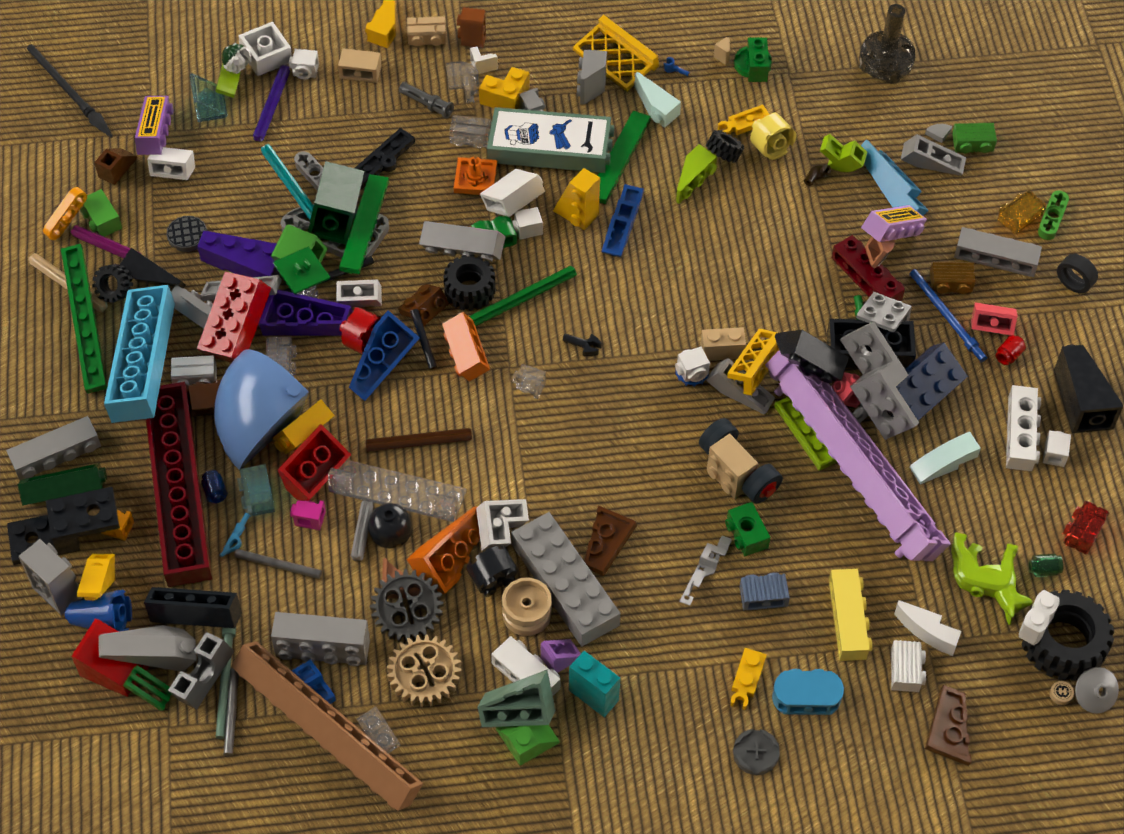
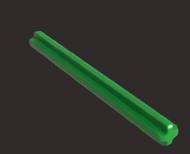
M568 266L469 317L473 319L476 327L577 275L574 267Z

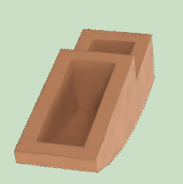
M873 237L868 240L865 249L872 267H878L893 250L895 240L878 242Z

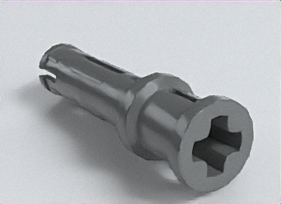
M402 82L399 87V93L426 105L432 112L436 111L442 114V117L445 119L449 118L454 110V103L446 102L438 95L432 96L407 82Z

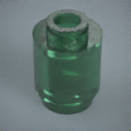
M1055 553L1033 555L1032 560L1028 562L1029 572L1033 573L1034 577L1057 576L1058 573H1063L1062 556H1056Z

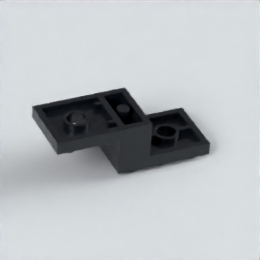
M113 487L46 500L48 515L7 523L13 565L22 564L18 556L34 544L27 542L31 536H37V541L41 539L46 545L50 543L56 549L59 556L80 551L78 537L119 529L120 525ZM92 509L100 510L97 515L91 516L88 514Z

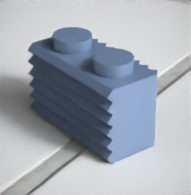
M773 572L765 576L758 577L751 574L741 578L740 594L743 611L788 607L790 597L785 574L780 575Z

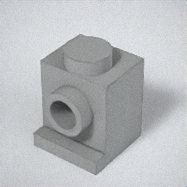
M538 88L519 94L521 109L543 111L545 109L543 99L539 98Z

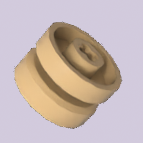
M519 578L512 581L505 588L502 595L503 621L507 628L521 636H534L542 632L549 625L552 617V601L548 587L540 580L534 578Z

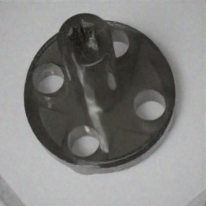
M899 4L889 6L884 31H878L869 35L864 40L859 55V67L863 72L890 84H896L901 78L907 76L912 71L916 58L913 43L909 38L901 34L905 8Z

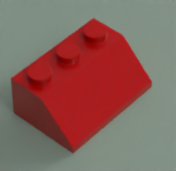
M320 424L277 470L285 489L296 500L309 501L351 454Z

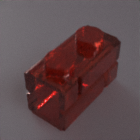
M1085 501L1082 507L1077 506L1072 515V518L1075 519L1073 524L1068 522L1063 531V534L1066 535L1063 541L1064 544L1073 549L1076 548L1077 551L1085 555L1088 554L1106 522L1109 511L1097 507L1089 501Z

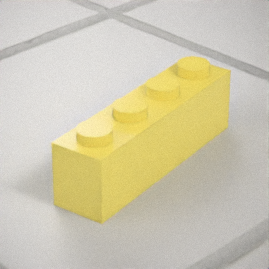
M858 569L831 570L829 587L839 661L867 660L869 651H872V639L867 636L869 618L864 615L866 598L862 597L861 590L864 588L863 577H859Z

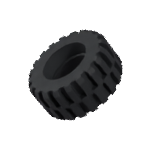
M1055 590L1049 593L1059 597V605L1050 624L1064 622L1075 626L1083 633L1087 645L1080 648L1065 647L1056 642L1051 637L1048 628H1046L1042 639L1037 644L1032 645L1023 640L1022 648L1024 651H1028L1026 655L1028 660L1036 663L1034 667L1039 671L1041 669L1046 671L1047 676L1052 677L1055 675L1058 676V680L1066 681L1067 678H1070L1071 681L1078 680L1084 671L1092 667H1101L1102 663H1104L1113 645L1114 627L1110 624L1111 618L1109 614H1104L1103 612L1105 608L1100 603L1098 605L1094 603L1095 599L1092 597H1084L1078 591L1070 593V590H1062L1061 593H1058Z

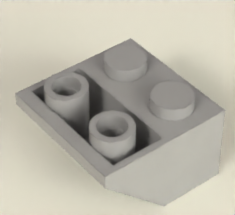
M584 50L583 57H579V69L582 70H579L577 74V84H580L577 85V97H580V105H585L605 92L607 51Z

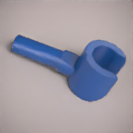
M672 57L666 58L667 63L663 64L664 70L667 73L676 71L689 76L690 72L676 66Z

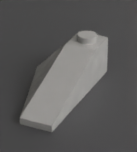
M162 625L99 635L100 658L182 672L196 661V653L194 652L196 648L195 639L184 629Z

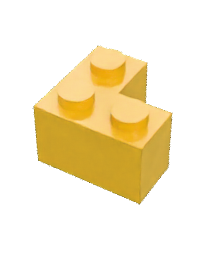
M511 67L505 80L486 75L479 87V104L492 108L519 109V94L528 91L530 88V72Z

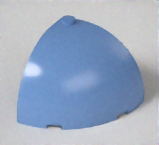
M250 349L243 350L227 368L217 390L214 408L217 435L220 438L226 455L238 470L243 468L265 448L276 434L300 416L309 393L302 384L273 359Z

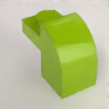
M831 134L824 136L820 152L829 159L828 165L840 172H852L863 167L868 153L855 140L842 145Z

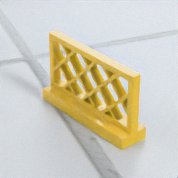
M603 15L598 19L599 24L573 46V51L583 57L584 51L580 49L582 46L591 45V50H594V44H605V50L597 51H607V55L618 54V60L608 61L607 57L606 76L625 91H629L635 85L636 72L645 76L651 69L655 71L659 67L658 55ZM600 31L605 35V39H594V36ZM607 43H616L618 49L607 50ZM629 53L632 55V59L621 60V54ZM643 63L646 66L642 70L634 69V64ZM632 64V70L621 71V65ZM618 65L619 71L610 72L608 66ZM632 75V79L627 84L621 80V76Z

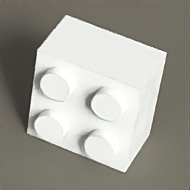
M273 22L239 35V44L250 49L252 62L249 65L257 76L275 70L281 65L289 64L291 47Z

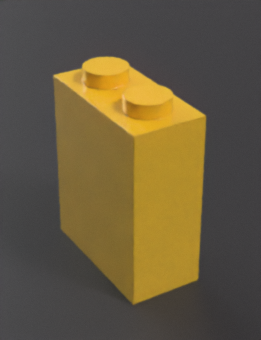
M320 399L273 437L274 445L280 452L287 454L305 441L320 424L324 425L335 415Z

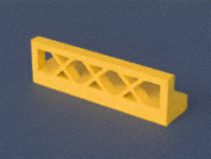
M758 329L728 371L727 378L743 381L744 394L752 396L769 370L765 364L779 351L775 339V334L778 332ZM765 337L770 339L761 340L760 338ZM757 348H761V349H762V350H759V351H753V349H757ZM749 359H753V360H754V361L747 362V363L745 362V360H749ZM745 370L746 373H738V371Z

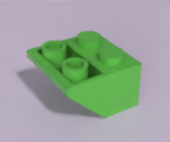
M286 225L271 257L276 261L309 246L321 263L328 248L316 235L294 226Z

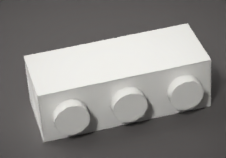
M510 636L491 654L492 664L512 682L548 670L552 695L554 696L560 690L559 674L553 669L549 670L538 655H532L522 641H516Z

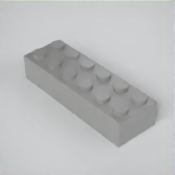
M550 512L511 532L513 548L533 577L548 587L551 593L552 605L581 647L620 626L621 613Z

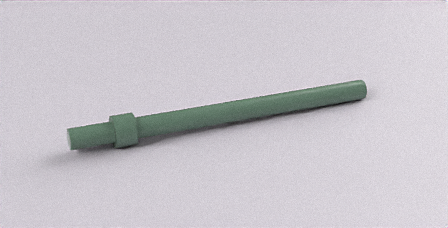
M236 627L235 629L222 628L224 641L231 648L233 646V638L236 636ZM231 658L222 670L220 677L216 739L225 738Z

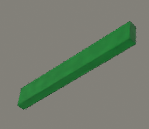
M632 111L610 152V165H606L605 173L599 172L598 174L600 177L599 203L606 205L647 129L651 116Z
M369 174L339 266L340 271L360 274L389 184V177Z

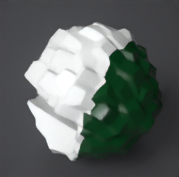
M233 43L224 48L221 60L227 71L238 74L241 70L245 69L244 66L252 62L250 49L242 44Z

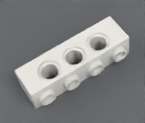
M1016 385L1011 387L1008 396L1006 468L1032 471L1035 463H1039L1040 451H1036V445H1039L1040 433L1037 432V427L1040 426L1041 415L1037 414V409H1040L1041 397H1038V388Z

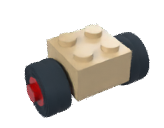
M721 418L712 423L699 439L700 447L709 455L707 472L712 479H716L721 484L724 492L730 494L734 499L745 493L755 504L761 503L779 488L783 477L771 464L762 465L757 469L758 462L736 440L739 435L737 428L728 419Z

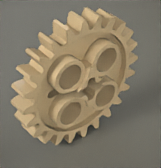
M428 634L425 635L424 640H421L419 635H416L415 642L407 638L408 645L399 643L400 651L393 650L395 657H389L391 665L387 666V672H389L387 674L388 681H391L390 688L396 689L395 695L403 694V702L410 698L412 706L416 701H420L421 707H423L425 701H428L429 705L432 706L435 699L442 703L441 696L450 698L448 690L456 691L454 684H460L458 676L462 675V670L459 668L461 667V660H457L458 652H453V646L449 645L446 647L445 639L438 643L437 636L431 641ZM416 654L419 655L424 670L428 671L429 679L434 685L433 687L428 683L424 670L420 669V663L415 657ZM428 654L435 655L431 659L425 658V656ZM406 664L414 665L412 668L404 667ZM437 673L445 674L443 677L434 676ZM418 682L424 683V685L421 687L414 686V684Z

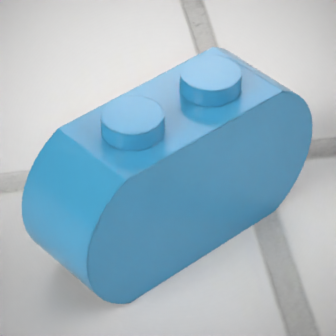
M791 669L783 671L776 678L772 700L775 707L783 714L831 715L838 710L841 704L844 686L839 676L832 671H824L823 669H814L812 671Z

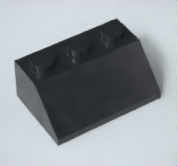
M804 330L775 334L781 355L788 358L790 363L802 366L804 371L819 376L820 380L825 383L842 380L849 359L848 356Z

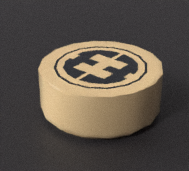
M1065 681L1054 683L1050 689V698L1058 705H1067L1074 696L1073 687Z

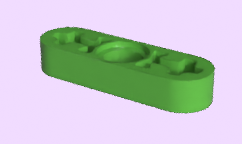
M1055 191L1050 197L1038 229V235L1044 240H1051L1056 236L1069 201V196L1064 191ZM1058 199L1061 200L1059 206L1056 205ZM1054 212L1058 214L1059 217L1052 218L1048 215V213ZM1048 224L1052 225L1050 231H1046Z

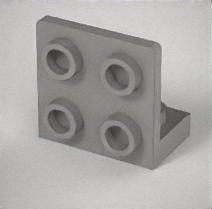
M873 292L857 313L856 318L867 323L874 321L878 327L895 332L902 321H909L912 306Z

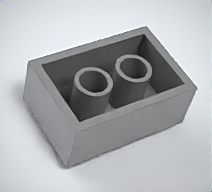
M39 539L18 557L32 588L62 616L71 602L82 599V597H77L79 584L75 581L77 577L71 570V563L65 557L60 558L57 555L58 552L50 543L46 545Z

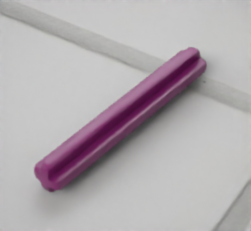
M74 225L73 229H71L72 236L124 258L131 249L81 226Z

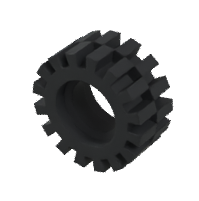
M714 130L706 144L707 149L711 150V153L732 163L738 161L745 148L740 141H737V138L731 137L732 135H727L726 132H721L720 130Z
M119 264L105 265L98 268L99 270L94 273L97 276L92 279L96 281L92 286L97 288L94 292L95 294H100L98 298L104 299V302L124 300L127 296V291L131 290L129 287L133 286V282L129 281L133 279L132 275H127L129 270H124L125 267L123 265L119 266ZM111 275L116 278L118 283L115 291H112L108 285V279Z

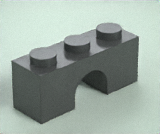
M208 632L204 634L194 649V652L198 655L195 669L189 674L180 671L168 689L179 701L196 710L235 652L224 640Z

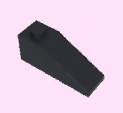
M133 248L129 250L119 265H123L125 267L124 270L128 269L129 273L127 275H132V278L139 283L168 285L170 287L178 285L181 288L186 286L181 280Z

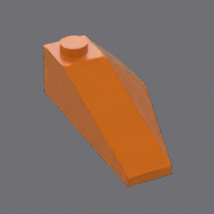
M474 506L440 531L406 559L411 568L416 570L418 577L425 573L424 580L432 578L431 586L438 585L437 591L442 594H446L459 581L462 575L460 572L464 564H468L471 558L469 555L473 547L480 540L477 506Z

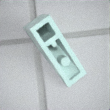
M639 72L635 73L634 87L649 116H651L654 122L666 127L680 115L681 101Z

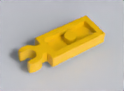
M760 105L729 116L728 121L718 123V130L726 129L723 132H726L727 135H731L732 132L740 135L753 130L752 124L756 120L770 114L764 105Z
M748 648L744 649L731 691L737 692L731 697L730 705L732 707L735 701L741 700L743 702L742 710L747 709L749 701L747 696L754 697L767 654Z

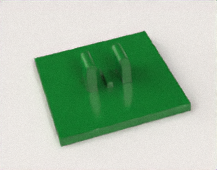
M309 246L273 262L294 295L330 279L329 274Z

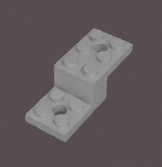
M873 321L843 336L840 341L863 374L850 387L884 440L915 427L919 422L896 388L908 376V373L875 322ZM865 345H868L871 348L872 352H869L865 348ZM887 411H891L894 417H891Z

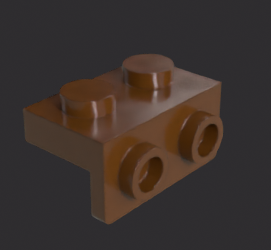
M425 284L413 296L407 298L398 310L401 315L412 318L410 311L418 309L423 326H425L449 302L440 287Z

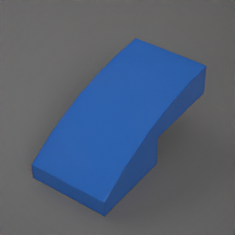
M311 659L291 670L328 703L331 704L336 701L335 695L323 680L322 674Z

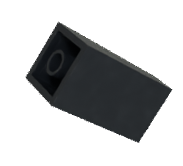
M1070 344L1062 346L1054 373L1072 434L1114 430L1123 409L1121 400L1084 345Z

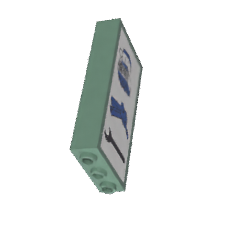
M495 107L487 145V159L497 160V164L578 171L585 168L590 172L605 173L606 165H610L611 153H608V151H612L613 139H610V137H614L615 125H611V117Z

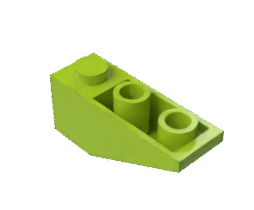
M700 144L686 155L677 187L676 202L678 204L684 199L689 198L692 191L696 187H700L709 175H713L717 169V156Z

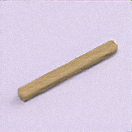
M36 253L29 257L28 260L31 265L67 289L66 277L63 271ZM91 292L94 309L104 312L108 308L107 302L99 299L96 294Z

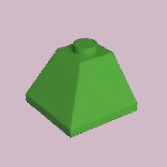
M549 725L495 727L520 766L560 743Z

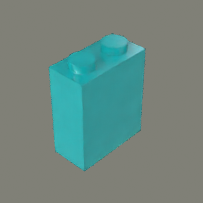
M583 651L569 666V691L605 718L619 702L620 677L586 651Z

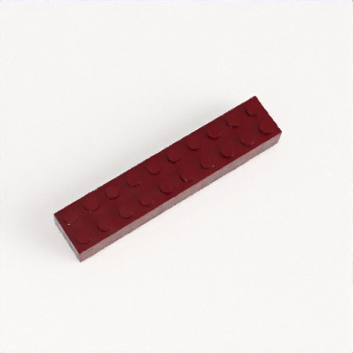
M179 382L160 385L154 418L146 419L163 572L167 586L173 587L213 580L186 383Z

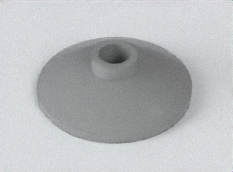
M1092 667L1084 671L1078 678L1075 687V695L1079 705L1091 713H1103L1109 710L1115 704L1119 693V686L1115 676L1109 670L1101 667ZM1103 688L1102 694L1099 695V689Z

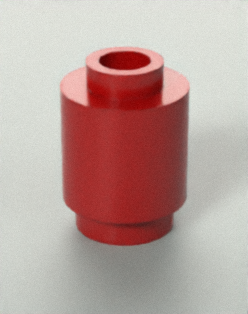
M1010 335L997 349L996 359L1003 365L1014 363L1026 349L1024 340L1019 336Z

